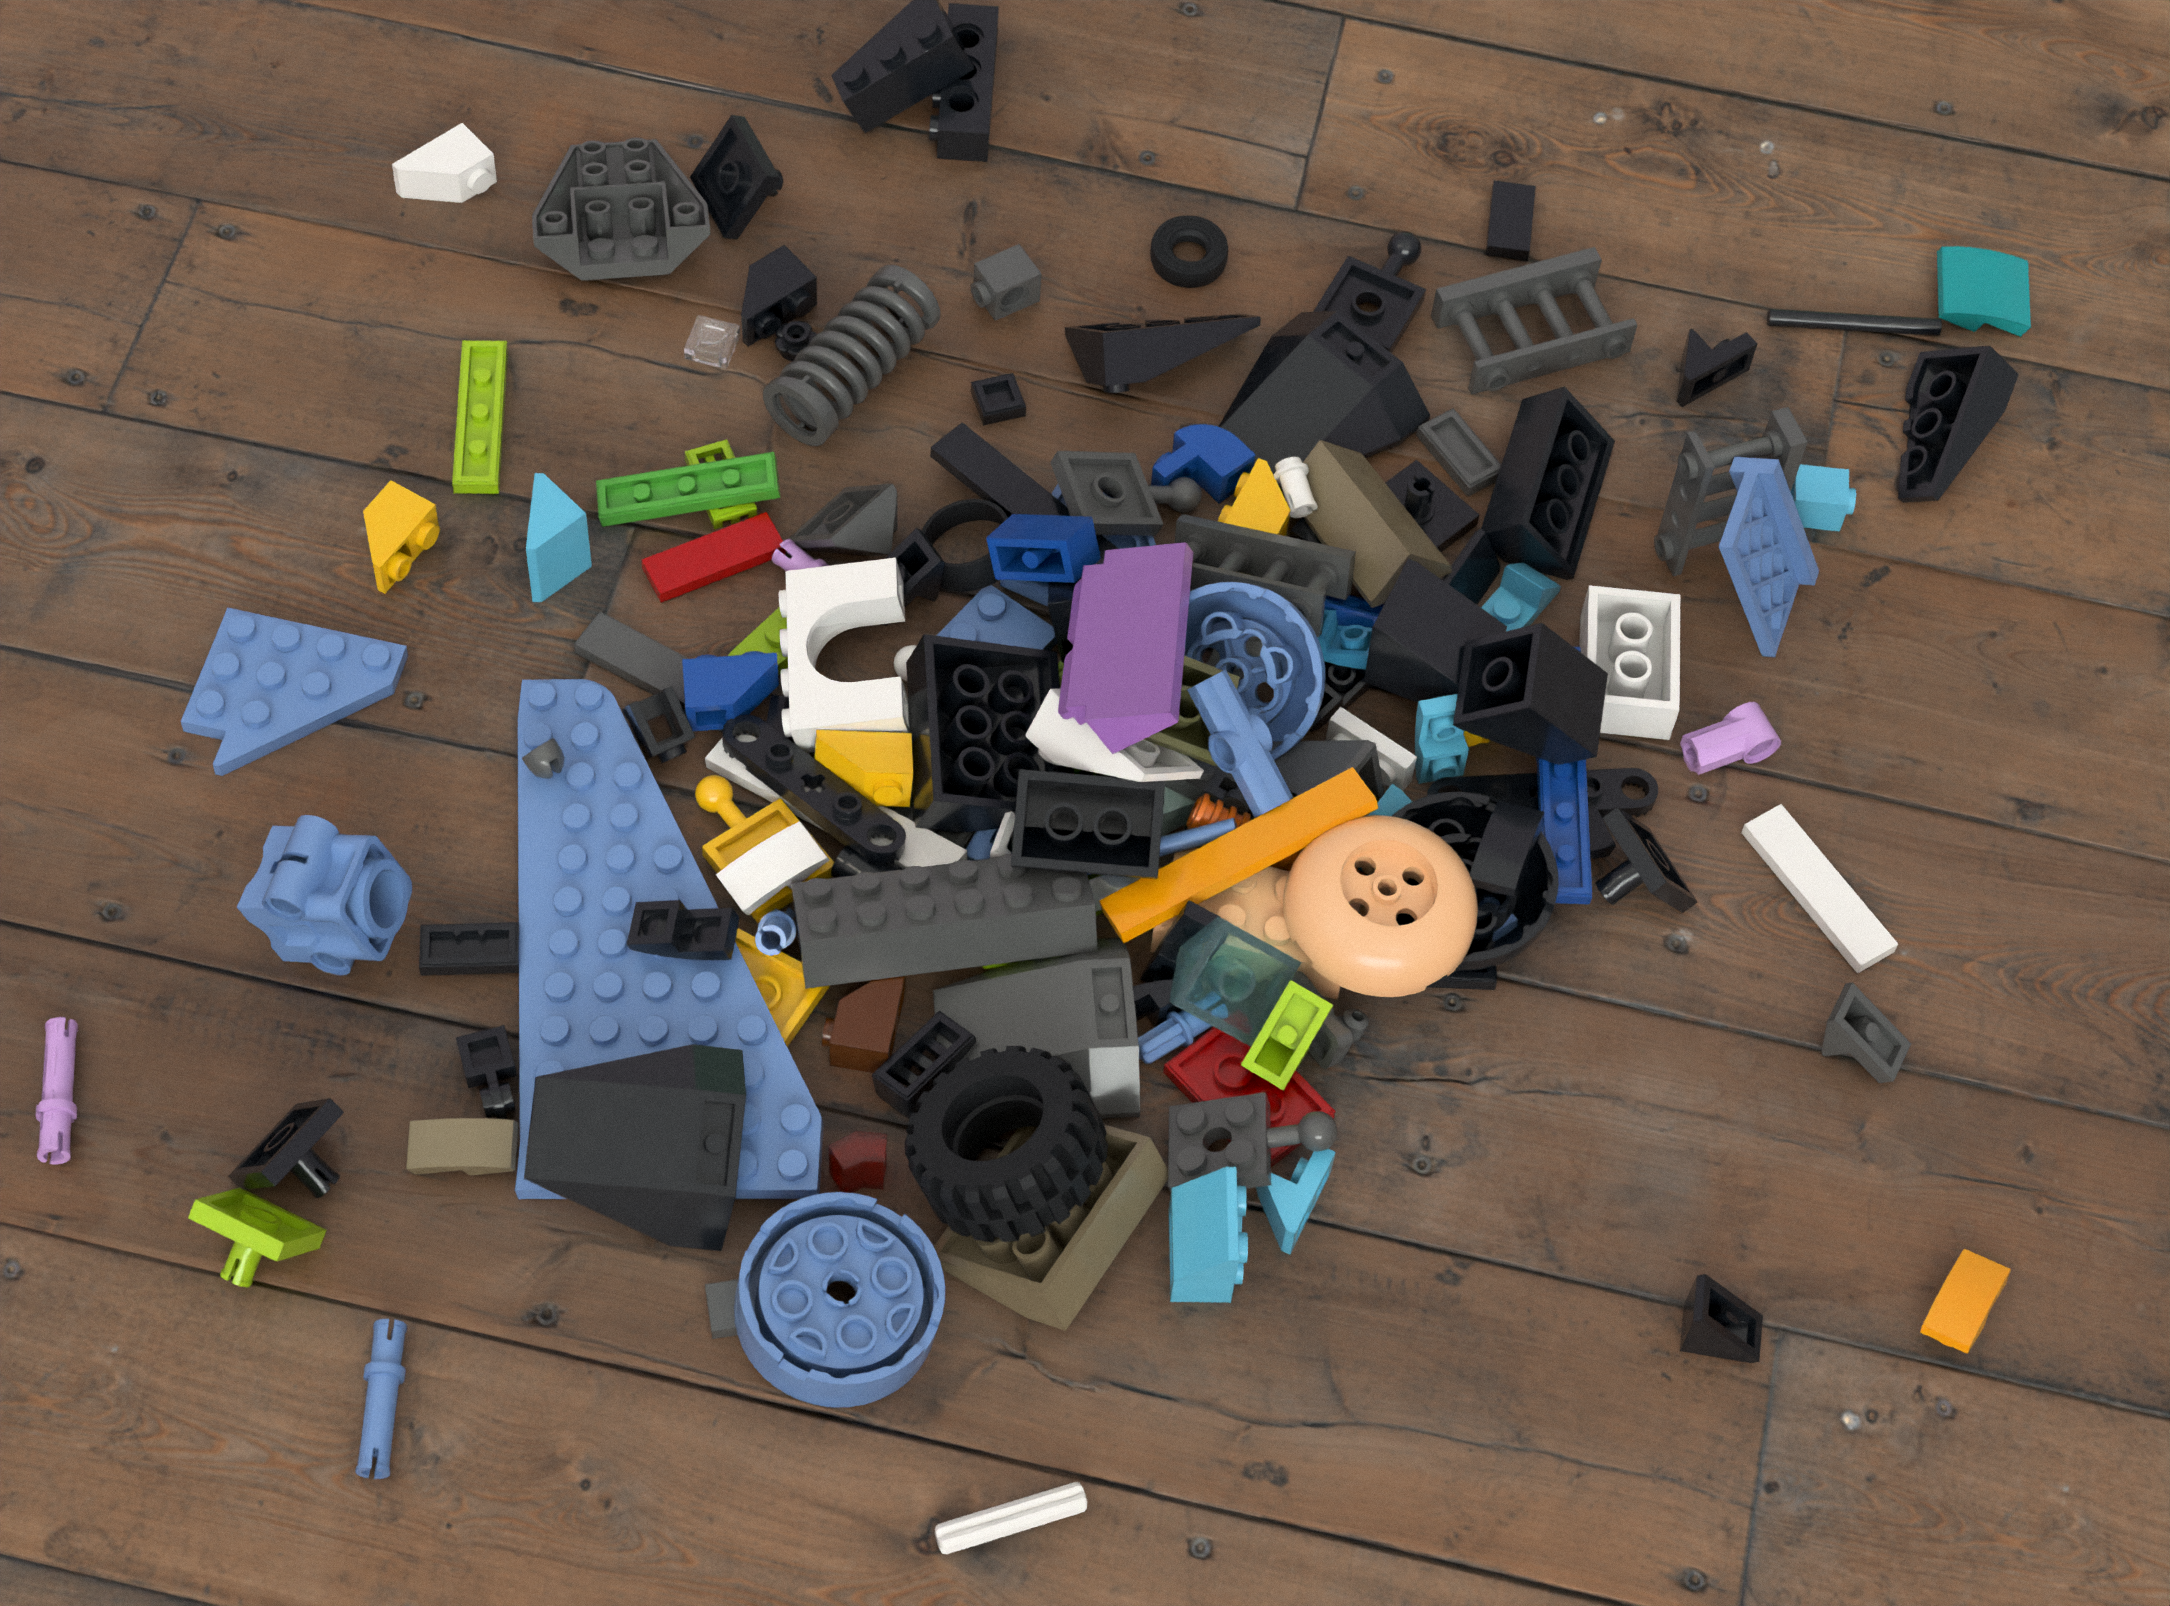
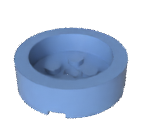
M847 1192L811 1195L788 1204L769 1217L761 1226L760 1231L752 1240L747 1251H745L734 1298V1319L737 1335L744 1352L755 1369L768 1382L785 1394L800 1401L824 1407L841 1408L865 1405L878 1401L900 1389L919 1371L932 1348L943 1314L945 1303L944 1274L941 1262L932 1243L922 1229L907 1215L904 1214L902 1217L892 1210L877 1204L876 1198ZM835 1281L849 1283L855 1290V1296L847 1304L833 1299L830 1294H827V1287Z

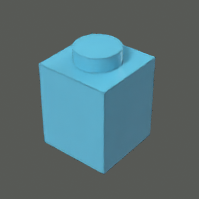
M1800 464L1791 495L1803 528L1840 532L1846 514H1853L1856 503V489L1849 488V469Z

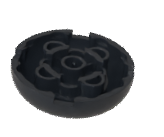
M1445 792L1415 800L1399 809L1392 817L1412 821L1440 836L1458 854L1470 874L1481 839L1497 804L1490 802L1489 796L1481 794ZM1540 832L1530 852L1528 870L1514 897L1494 894L1475 887L1478 907L1475 934L1466 956L1455 971L1481 970L1505 963L1532 945L1546 927L1555 906L1559 884L1557 863L1553 851L1542 832ZM1411 878L1405 881L1407 884L1411 886L1420 885L1416 880ZM1485 897H1493L1499 901L1500 906L1489 902L1480 906L1479 903ZM1407 913L1398 914L1396 919L1399 925L1415 922L1414 918ZM1513 914L1518 919L1517 927L1496 940L1493 949L1487 950L1492 943L1494 932L1501 928L1510 915Z

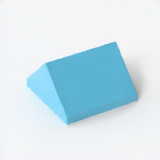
M544 473L534 474L526 542V555L533 602H543L592 567L586 513Z

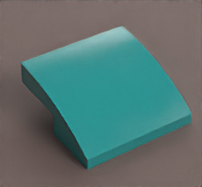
M1942 246L1937 251L1938 314L1940 319L1973 332L1984 323H1987L2020 337L2031 328L2027 260L1998 251L1974 247Z

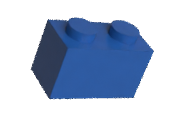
M1012 514L986 537L995 579L1075 583L1082 577L1083 566L1095 565L1101 559L1093 519L1089 516Z

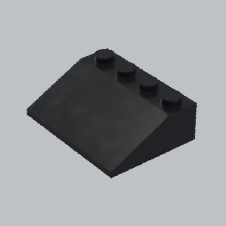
M926 634L922 636L906 662L910 733H912L915 828L959 833L998 829L1006 812L1012 811L1015 814L1019 769L1066 773V766L1054 765L1043 759L1039 755V748L1025 737L1049 690L1060 689L1057 652Z

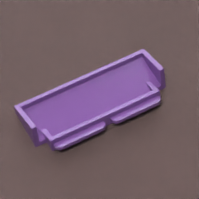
M1186 542L1105 550L1104 563L1083 566L1082 579L1074 586L1067 639L1073 645V649L1066 655L1064 660L1058 713L1063 719L1074 717L1079 725L1087 723L1112 754L1178 723L1193 551Z

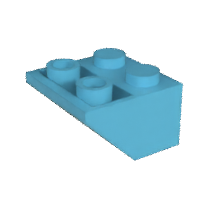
M1236 1167L1221 1168L1171 1189L1168 1208L1170 1302L1231 1303L1234 1284H1243L1244 1263H1247L1248 1235L1247 1232H1242V1216L1246 1215L1247 1197L1246 1186H1237Z

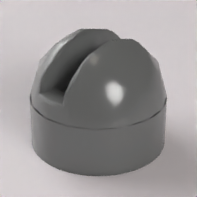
M555 738L538 746L522 758L528 769L536 777L544 779L552 778V770L560 773L565 759L562 749Z

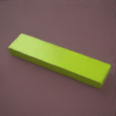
M462 340L452 479L454 494H499L508 358L507 341Z

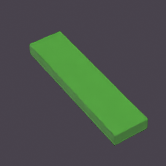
M774 452L596 480L598 515L602 527L781 498L777 459Z

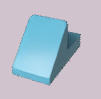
M1525 563L1508 564L1504 568L1500 587L1481 608L1506 625V631L1530 626L1560 592L1561 586Z
M1330 1149L1314 1151L1310 1160L1303 1157L1300 1158L1290 1181L1271 1173V1185L1256 1187L1258 1198L1281 1251L1289 1255L1331 1174L1335 1151Z

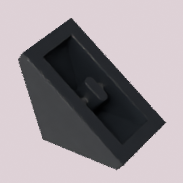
M1698 1275L1684 1304L1680 1351L1746 1363L1759 1362L1763 1315L1708 1275Z

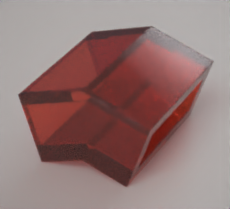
M855 1131L829 1145V1174L841 1192L854 1193L861 1188L884 1190L887 1165V1134Z

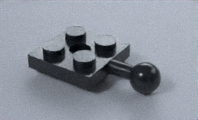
M1408 231L1394 234L1388 242L1387 252L1389 258L1382 269L1348 256L1313 312L1339 311L1392 353L1425 298V288L1397 277L1403 266L1411 265L1419 258L1422 248L1418 237ZM1371 303L1374 304L1378 308V310L1374 312H1365L1361 310L1357 305Z

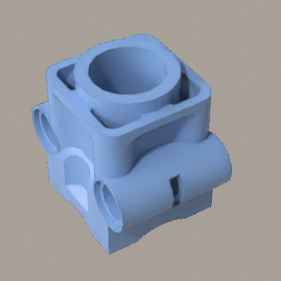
M302 815L297 819L295 826H272L263 846V858L260 867L252 880L246 885L237 909L250 923L261 929L268 936L271 948L283 961L312 963L324 972L341 976L350 973L355 960L382 961L385 959L395 934L405 920L408 902L412 894V881L378 837L340 834L338 829L329 821L317 816Z

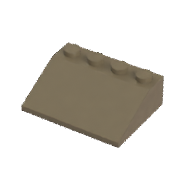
M1104 1125L1107 1132L1105 1139L1108 1143L1107 1158L1104 1163H1101L1104 1170L1097 1185L1089 1186L1091 1194L1081 1207L1075 1205L1069 1210L1071 1215L1068 1219L1059 1225L1056 1221L1044 1227L1046 1232L1034 1237L1030 1236L1029 1233L1019 1235V1241L1002 1242L999 1237H995L993 1242L974 1240L972 1235L969 1237L962 1236L952 1231L948 1226L934 1246L941 1262L942 1270L1025 1318L1066 1331L1167 1182L1168 1168L1150 1137ZM1038 1127L1017 1128L997 1158L1006 1156L1020 1148L1031 1138Z

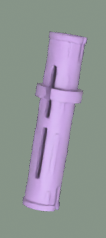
M55 1017L45 1023L46 1036L42 1100L36 1106L35 1113L36 1119L40 1122L37 1158L45 1163L48 1153L51 1152L50 1164L53 1165L66 1163L70 1160L71 1123L77 1118V1106L73 1103V1086L78 1024L73 1019H70L68 1021V1028L65 1030V1017Z

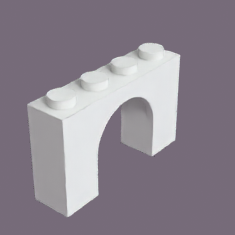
M896 558L785 571L786 590H779L780 612L782 618L787 617V629H780L783 657H788V668L781 669L782 691L784 697H789V708L782 709V725L785 737H793L795 745L806 753L815 752L816 730L910 733L908 697L901 676L858 682H839L826 678L815 670L816 661L822 648L841 632L857 627L905 622L904 585Z

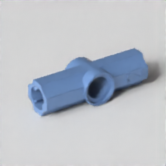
M1226 669L1187 689L1211 734L1208 739V748L1213 761L1222 771L1232 774L1253 816L1256 818L1293 798L1270 754L1273 742L1268 727L1258 716L1249 714Z

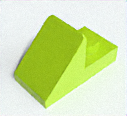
M1290 980L1241 1066L1284 1090L1310 1049L1311 1043L1334 1005Z

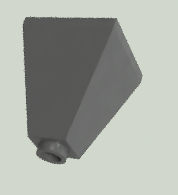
M1369 740L1300 741L1290 751L1274 760L1293 798L1351 767L1355 769L1376 797L1377 803L1384 795L1376 743ZM1272 741V750L1283 741Z

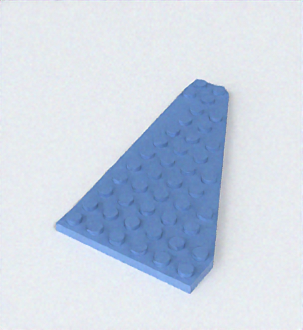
M587 679L522 680L518 711L520 1147L515 1185L518 1199H566L524 1179L535 1077L691 1044L743 1050L746 1102L735 1199H801L820 1194L824 1129L822 1117L736 942L731 960H694L664 957L630 950L627 946L636 902L680 900L688 910L718 908L615 697L603 685ZM555 738L565 757L562 771L556 773L552 770L553 776L550 779L536 777L528 769L522 758L538 746Z

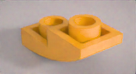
M1964 1248L1941 1287L1922 1325L1920 1333L1968 1354L1985 1326L1989 1311L2005 1287L2011 1269Z

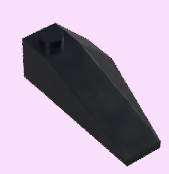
M1991 346L1920 352L1906 387L1905 401L1910 405L1909 419L1903 423V433L1908 437L1907 450L1901 456L1898 499L1901 502L1938 501L2005 412L2019 374Z

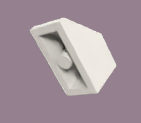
M463 123L392 164L396 193L401 198L463 203L474 195L485 192L491 185L497 182L493 153Z

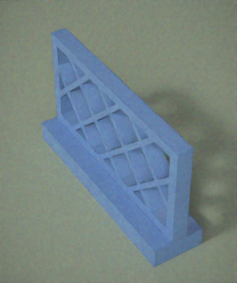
M1734 457L1729 472L1735 485L1737 496L1719 544V549L1761 655L1775 657L1799 584L1815 586L1819 569L1779 459Z

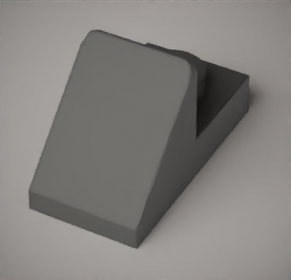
M1853 982L1845 983L1827 1020L1821 1054L1826 1057L1850 1053L1878 1083L1893 1082L1911 1043Z

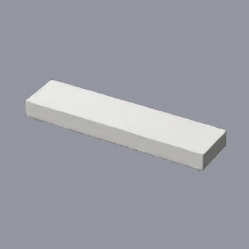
M1782 804L1744 824L1741 832L1742 835L1857 974L1895 952L1898 946L1895 939Z

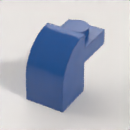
M1207 424L1190 425L1174 432L1172 453L1167 452L1163 454L1153 465L1151 485L1168 486L1177 478L1188 477L1196 481L1219 504L1234 494L1237 482L1243 472L1250 474L1254 467L1256 454L1234 434L1221 427Z

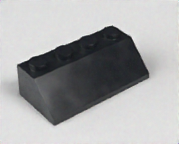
M1565 386L1522 399L1481 530L1486 532L1494 552L1505 563H1525L1540 573L1569 580L1574 578L1615 440Z

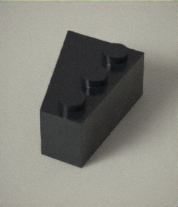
M912 0L831 76L842 101L864 133H867L974 70V67L938 0Z

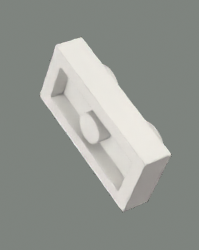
M1342 707L1334 713L1329 720L1326 741L1369 740L1376 743L1383 785L1391 786L1394 784L1404 791L1412 781L1417 756Z

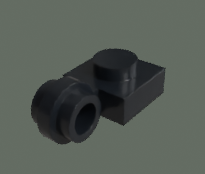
M502 1025L456 1037L468 1089L488 1084L489 1087L479 1089L486 1118L496 1116L497 1119H506V1113L516 1111L509 1082L498 1084V1081L515 1077L517 1073L505 1026Z

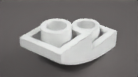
M799 821L744 853L717 873L716 876L745 914L750 915L785 886L792 890L791 883L802 882L829 861V858L805 826Z

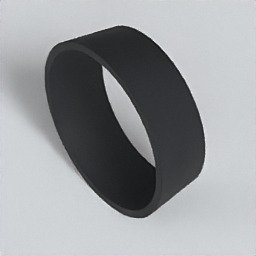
M982 499L960 500L944 506L935 512L925 523L922 532L933 545L942 534L962 523L986 520L1002 524L1008 517L998 505ZM990 553L966 563L954 564L945 562L940 587L950 591L967 592L985 588L999 581L995 579Z

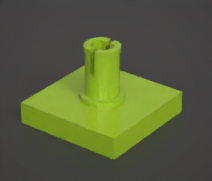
M242 1188L195 1199L188 1216L189 1219L234 1241L225 1266L220 1272V1277L228 1281L234 1276L232 1284L240 1287L252 1286L253 1277L262 1255L278 1262L319 1249L327 1231Z

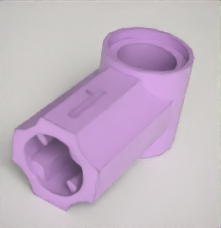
M1748 702L1736 707L1724 717L1723 721L1685 734L1680 742L1683 760L1691 772L1695 771L1698 775L1741 759L1747 764L1760 762L1771 756L1781 745L1779 736L1757 702Z

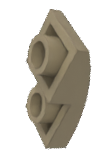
M443 1118L410 1121L406 1170L415 1175L461 1170L470 1176L515 1171L518 1122L515 1120L491 1118Z

